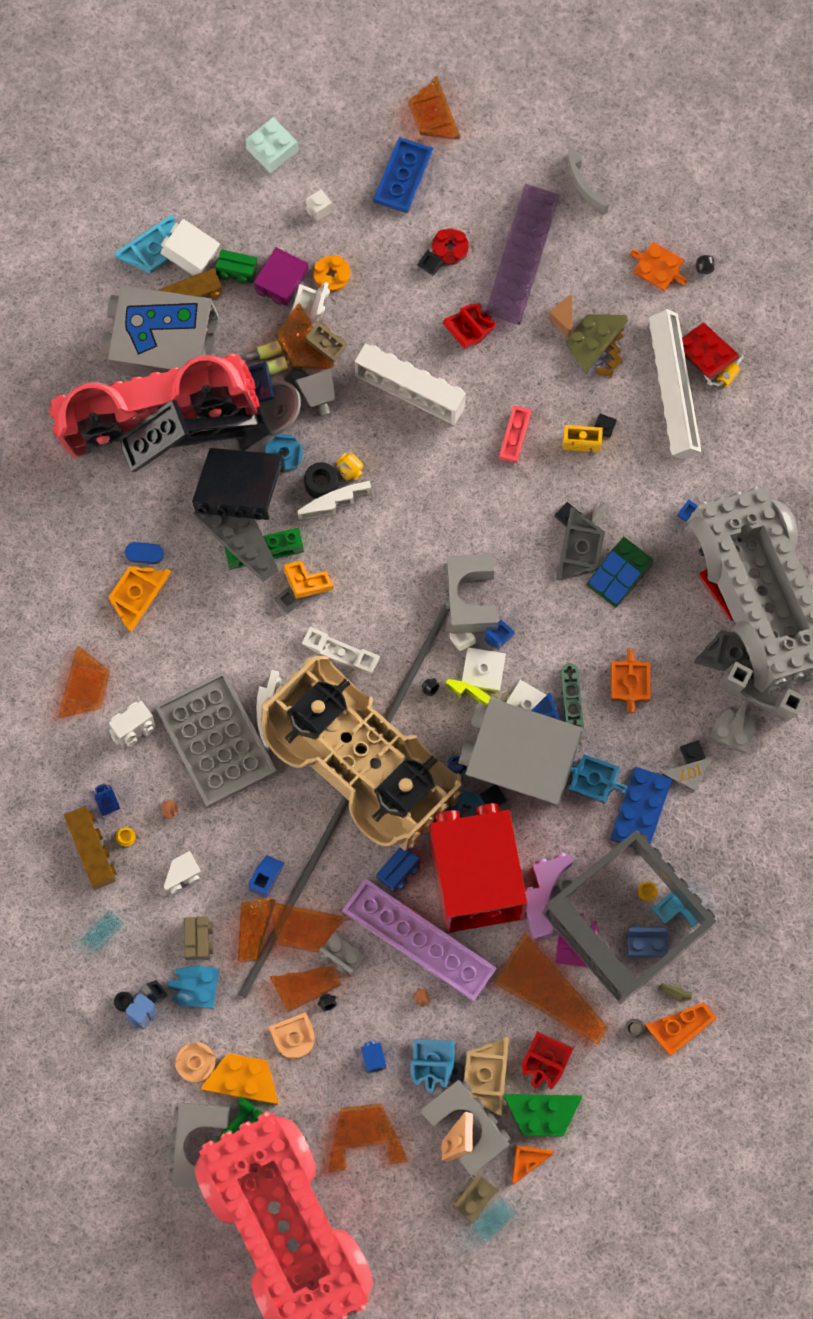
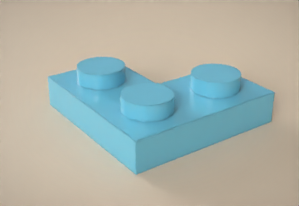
M673 892L652 908L653 913L664 925L678 913L692 927L699 923Z

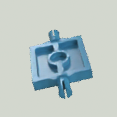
M585 754L576 768L571 767L569 773L572 775V782L569 786L570 792L606 804L613 790L625 793L627 786L617 783V777L621 770L619 766Z

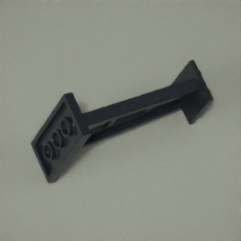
M171 400L118 439L131 472H137L170 448L237 438L241 451H245L271 434L261 407H257L258 414L247 415L245 408H243L233 416L184 419L177 401Z

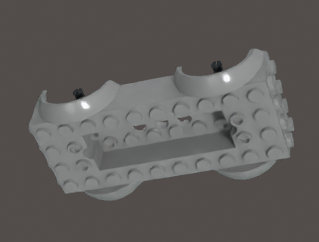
M754 487L745 493L737 492L728 498L719 497L714 502L708 503L705 501L698 504L695 511L691 513L684 529L686 532L688 529H691L701 545L699 553L705 557L707 564V578L709 581L718 584L735 623L731 628V632H736L747 650L744 655L747 660L750 659L754 676L752 684L754 688L762 693L768 691L769 693H774L780 690V687L786 686L790 688L795 686L797 682L803 681L806 683L813 680V591L794 551L797 544L798 531L792 512L785 504L771 499L766 487L760 489ZM750 570H757L759 578L753 579L749 574ZM757 589H763L766 595H759ZM765 604H772L775 609L774 613H768L765 610Z

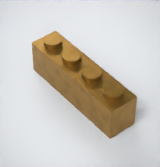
M214 268L158 289V291L204 297L212 300L218 299L223 294L222 286Z
M86 806L64 814L93 890L115 882L114 876L117 875L114 865H109L107 858L110 855L107 847H102L100 843L103 837L99 828H94L92 822H95L96 819L92 810L88 811Z

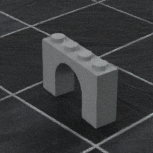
M493 554L447 556V563L443 564L444 575H448V580L444 581L445 592H449V598H446V609H450V615H447V627L451 626V634L485 632L486 629L498 631L497 605L471 606L464 603L458 596L459 589L467 582L494 580Z
M738 662L733 663L726 669L719 684V687L787 722L798 715L806 697L790 689H787L785 692L776 691L769 693L768 691L762 693L754 688L752 684L753 679L750 676L753 670Z
M459 1079L420 1111L432 1126H435L451 1112L460 1109L471 1111L479 1118L482 1125L481 1139L472 1148V1152L463 1155L459 1159L472 1176L510 1145L508 1140L511 1138L504 1129L500 1131L495 1124L498 1121L491 1113L487 1115L482 1109L485 1105L478 1096L474 1098L471 1095L470 1091H472V1088L465 1080L461 1082Z
M180 1102L179 1107H175L174 1119L178 1120L177 1127L173 1128L172 1140H176L175 1148L171 1149L170 1160H173L174 1164L173 1169L169 1170V1181H172V1187L200 1189L195 1175L196 1164L190 1160L186 1153V1139L189 1133L198 1127L227 1128L230 1106Z

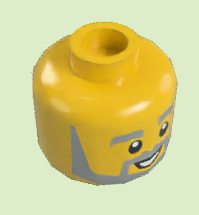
M344 453L335 463L337 465L336 472L345 481L352 479L356 481L363 474L361 470L364 465L353 453Z

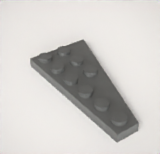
M193 512L194 519L261 581H266L278 572V567L255 519Z

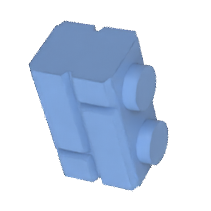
M139 993L133 1000L134 1003H131L126 1009L128 1015L126 1019L135 1029L139 1027L145 1029L150 1023V1019L153 1020L158 1012L155 1004Z

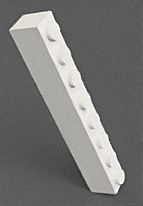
M666 309L649 317V329L652 334V346L656 357L655 364L658 369V381L661 387V399L664 405L667 434L670 440V452L674 457L685 459L700 453L701 447L678 314Z

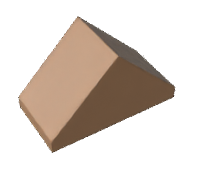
M568 295L549 313V320L567 337L572 332V295Z

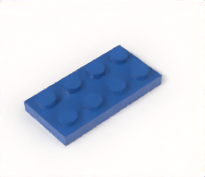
M399 137L373 202L408 214L432 156L433 148Z
M635 766L610 840L621 843L634 831L638 830L639 833L642 832L647 836L648 843L651 844L672 779Z

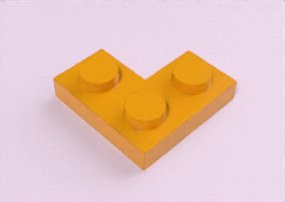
M302 561L285 564L283 567L296 599L333 589V584L327 571L308 575Z

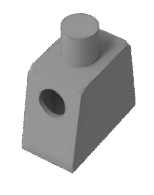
M331 369L294 381L308 408L317 406L320 416L331 413L327 403L335 400Z

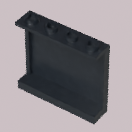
M209 448L192 499L195 513L269 520L268 508L279 473H284L285 470L283 455Z

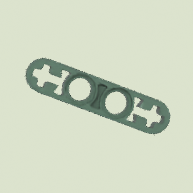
M567 663L561 669L565 722L573 724V720L569 721L568 718L576 719V726L584 729L579 670L575 664ZM568 668L575 672L572 674V682H568V674L564 673L567 672ZM574 687L577 693L574 696H569L566 693V689ZM575 705L579 712L572 715L568 712V707Z

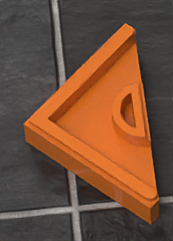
M516 1145L512 1184H516L552 1156L554 1150Z

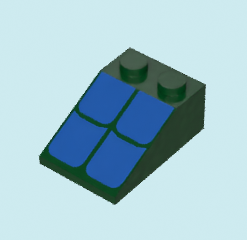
M623 536L587 582L586 586L614 608H617L650 570L654 559Z

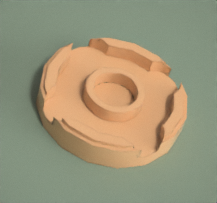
M194 1042L184 1045L178 1051L175 1064L178 1074L184 1080L191 1083H200L207 1080L216 1067V1059L213 1051L207 1045Z

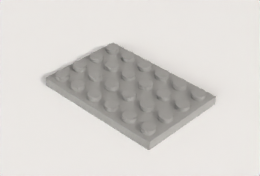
M224 671L154 705L207 808L277 773Z

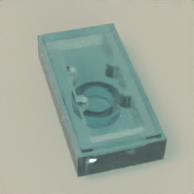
M108 910L83 936L82 941L97 953L124 923Z
M501 1198L472 1228L487 1243L516 1212Z

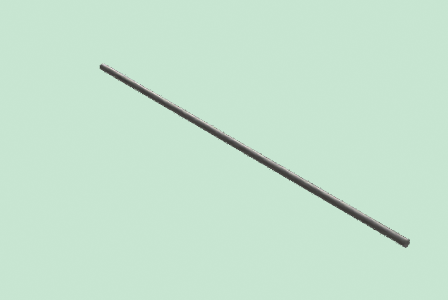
M446 603L385 716L389 723H391L450 611V609H446ZM344 796L247 977L239 996L247 997L347 807L349 800Z

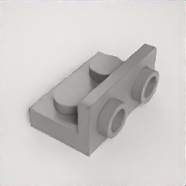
M334 933L323 948L319 949L320 958L327 964L332 962L337 966L336 970L344 976L348 974L352 977L366 958V956Z

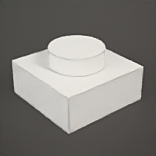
M450 633V639L459 651L476 644V638L472 633Z

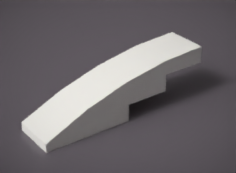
M370 481L349 485L313 500L298 510V519L304 520L335 515L336 507L354 504V497L371 494Z

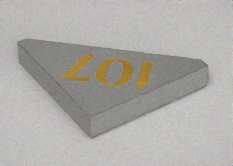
M706 758L666 770L662 776L671 778L672 781L695 792L711 759Z

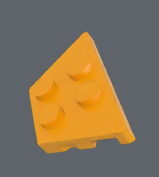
M129 566L109 595V601L130 633L133 632L172 574L171 570L141 569Z
M227 1053L201 1087L202 1091L239 1098L241 1096L244 1099L276 1105L279 1103L267 1060Z

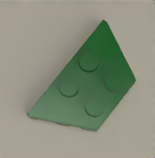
M503 1094V1098L507 1102L511 1115L516 1121L522 1136L562 1137L574 1116L582 1095Z

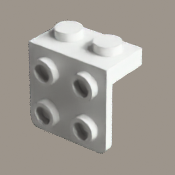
M324 282L318 290L300 284L297 287L288 320L306 327H310L314 322L316 323L319 316L322 317L325 310L323 302L328 298L330 292L327 289L329 283Z

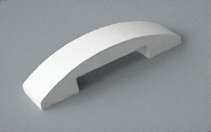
M312 627L309 628L302 642V645L322 656H327L329 659L346 667L369 674L373 673L380 659L379 655L342 643Z

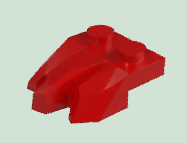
M480 303L460 308L458 314L444 318L442 323L463 349L479 344L496 325L494 321H490L494 316L493 311H481L482 306Z
M537 1031L522 1063L523 1075L534 1074L531 1085L535 1089H537L542 1081L546 1080L548 1081V1087L552 1090L560 1080L574 1048Z

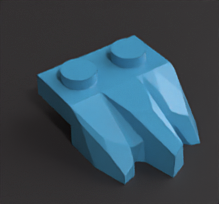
M190 966L175 969L176 974L179 975V980L167 982L169 989L178 991L172 1000L181 1007L214 1009L219 968Z
M414 1039L413 1060L411 1061V1078L414 1083L419 1085L422 1081H425L426 1090L432 1094L435 1091L437 1081L440 1082L442 1087L447 1088L454 1066V1040Z

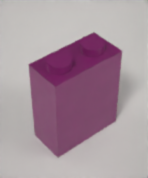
M275 247L254 281L256 293L262 297L267 296L278 305L283 304L287 306L297 291V287L309 271L308 263Z

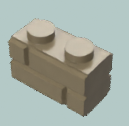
M208 917L184 918L185 960H209L210 954H213V942H209V934H213V922H209Z

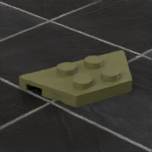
M587 314L566 340L567 347L581 365L584 373L587 374L628 321L626 315Z

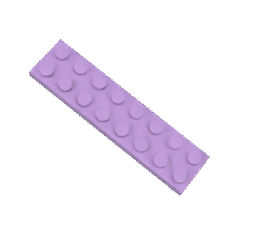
M366 878L342 910L347 916L473 1002L497 970L495 966Z

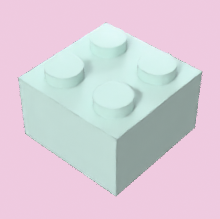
M274 117L246 138L247 150L270 173L298 152L297 141Z

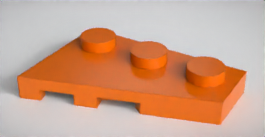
M703 1002L681 1012L663 1017L660 1020L645 1024V1028L671 1057L717 1017Z

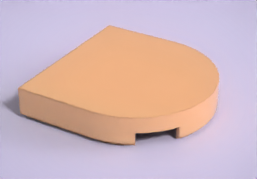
M306 1012L269 1026L275 1046L284 1057L300 1059L312 1050L315 1036Z

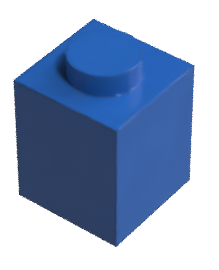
M369 1041L364 1043L365 1046L361 1047L366 1072L372 1073L387 1069L381 1042Z

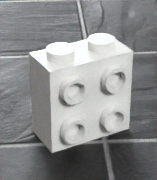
M142 701L131 704L127 711L122 714H116L111 718V722H109L111 738L116 745L121 744L123 748L135 745L138 742V738L142 735L148 736L154 731L153 728L156 727L152 714Z

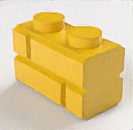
M565 425L562 450L600 453L603 428Z

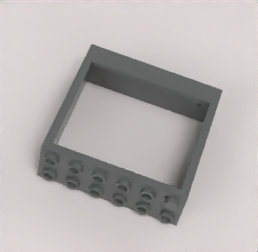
M638 830L634 831L549 901L542 911L546 919L620 1005L706 934L717 922L714 913L701 904L702 900L695 893L692 894L688 889L687 882L683 878L679 879L675 874L673 866L670 863H665L661 858L662 854L657 848H652L648 843L647 836L642 832L639 833ZM630 845L634 847L701 925L636 980L566 899Z

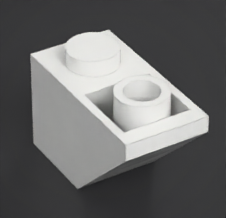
M190 851L172 860L164 885L167 894H175L181 891L182 886L187 883L192 885L200 880L199 877L202 876L201 870Z

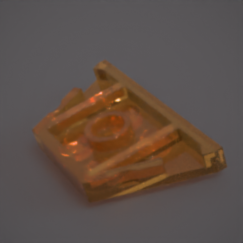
M436 76L429 85L424 86L417 95H414L408 101V105L420 135L458 140L460 139V133L439 79Z
M300 303L293 309L275 334V337L292 368L331 369L335 366L334 363L304 341L305 337L314 327Z
M79 646L76 647L58 715L59 718L82 714L86 711L99 710L103 704L111 672Z
M270 901L268 903L280 946L319 953V949L326 944L344 920V916Z

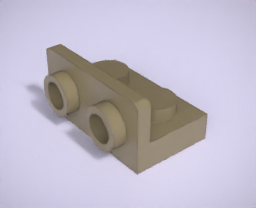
M319 321L304 339V341L332 363L336 361L348 346L341 336L335 335L326 324H321Z
M480 1173L476 1177L472 1175L466 1183L468 1188L465 1192L462 1193L460 1191L453 1200L455 1202L453 1208L472 1223L498 1191Z

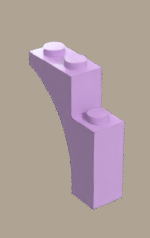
M558 854L554 856V859L548 861L541 859L532 866L537 888H525L528 902L525 916L533 942L553 937L554 932L551 923L542 914V911L549 902L554 884L572 866L571 854Z

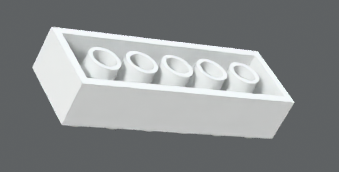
M365 343L355 360L356 377L454 426L465 408L466 393L463 389L447 384L442 378L431 376L426 370L414 368L411 363L407 361L402 362L391 353L386 354L375 345L370 346Z

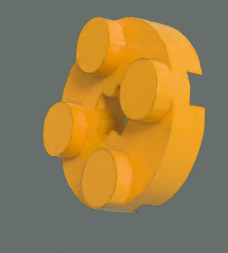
M340 255L323 257L314 265V281L319 288L326 282L329 283L327 289L330 292L340 291L345 288L350 279V267ZM330 270L337 272L335 277L327 276Z

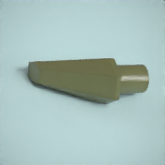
M661 983L662 991L679 1003H681L682 999L691 1000L692 992L682 991L680 987Z

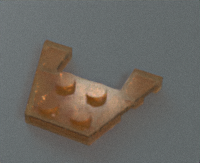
M382 1103L341 1108L328 1168L329 1172L347 1170L346 1148L387 1143L390 1165L408 1162V1158Z

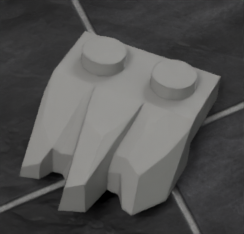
M741 704L736 713L728 706L720 712L709 740L746 754L756 730L757 715L746 716L747 704Z

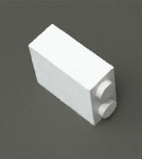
M183 219L180 224L176 223L170 231L172 233L170 238L166 236L161 243L163 249L160 254L194 276L203 272L217 252L220 243Z

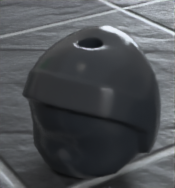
M701 255L697 258L696 271L698 274L707 275L715 270L713 256Z

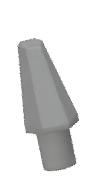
M603 502L599 507H593L590 521L594 525L598 526L604 517L603 513L609 508L608 505Z

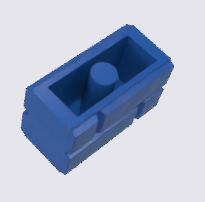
M400 847L378 871L376 878L394 893L397 889L401 891L408 883L406 879L410 874L414 876L421 868L419 866L420 859L409 849L404 851Z

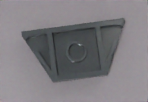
M573 507L570 509L556 580L596 571L599 565L605 531L594 525L592 521L581 515Z
M721 630L715 636L714 640L706 646L694 662L695 664L726 671L733 663L738 662L753 670L750 659L747 660L744 655L747 650L739 635Z

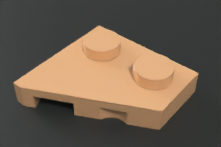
M465 1112L442 1140V1161L450 1162L472 1152V1113Z

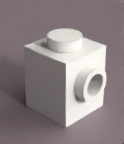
M322 189L306 199V211L317 222L332 213V202Z

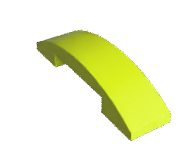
M448 679L446 681V687L460 698L467 693L479 703L488 706L491 697L477 687L458 680Z

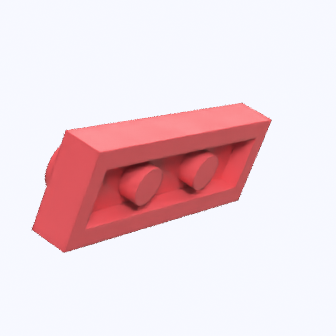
M513 405L499 459L518 463L532 410Z

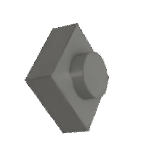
M290 587L274 598L286 614L302 603L300 598L296 599Z

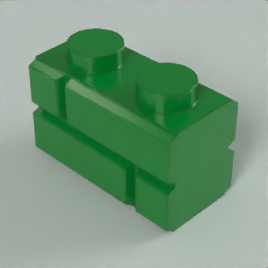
M221 249L216 264V275L223 280L235 279L241 284L253 283L258 265L257 257Z

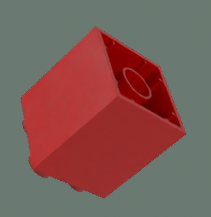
M498 804L479 806L475 808V816L460 818L459 811L442 812L436 815V822L430 823L429 845L446 934L525 919L528 902L510 810L500 811Z

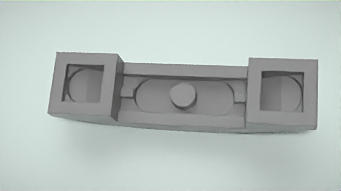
M573 146L570 147L568 168L574 186L589 205L603 214L608 213V202L600 190L595 193L592 192L579 171L581 159Z

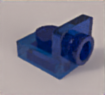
M101 784L95 787V791L92 794L102 816L121 809L110 784L107 786L106 784Z

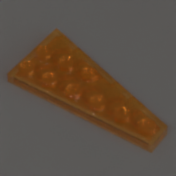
M524 932L494 984L594 1044L599 1045L609 1027Z

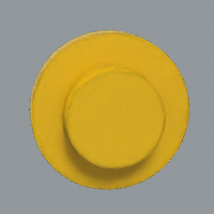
M128 827L121 828L116 834V841L122 847H129L136 840L135 832Z
M643 882L638 887L637 893L641 900L650 902L656 898L658 891L653 883Z

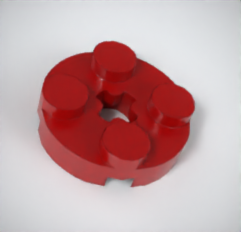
M456 229L439 230L433 238L432 253L440 257L444 261L443 264H457L468 254L469 243L463 231ZM452 243L455 247L452 250H448V247H445V245Z

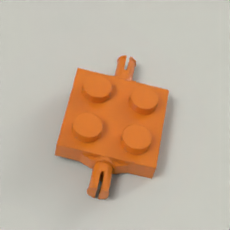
M653 241L644 253L634 248L632 249L630 256L639 260L633 274L663 291H666L668 286L674 281L683 286L688 279L679 275V269L684 263L683 258Z
M629 648L627 649V660L611 662V701L627 702V713L630 714L631 712V714H634L636 702L651 700L650 662L635 660V649H631L630 655Z

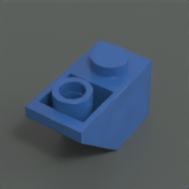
M266 855L256 868L248 884L249 891L267 899L285 863Z

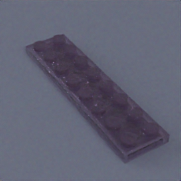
M525 183L484 314L517 325L521 324L560 197L559 194Z

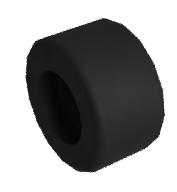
M324 462L309 466L304 475L305 489L315 499L337 490L338 475L334 467ZM324 475L328 478L329 482L327 485L320 487L314 484V478Z

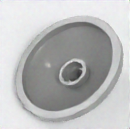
M285 381L272 383L275 399L259 403L271 432L269 435H277L286 431L294 423L300 411L301 399L299 392L293 385Z

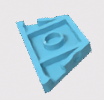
M173 214L114 253L115 257L150 274L169 262L170 260L160 253L163 249L161 243L166 236L170 238L172 235L170 231L175 225Z

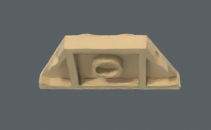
M509 1037L486 1044L478 1049L467 1051L464 1080L472 1088V1091H470L471 1095L474 1098L478 1096L485 1105V1108L497 1116L502 1115Z

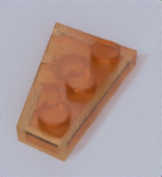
M268 898L241 902L239 962L258 961L276 899Z
M332 966L298 973L292 972L280 976H269L288 1013L341 986V982Z

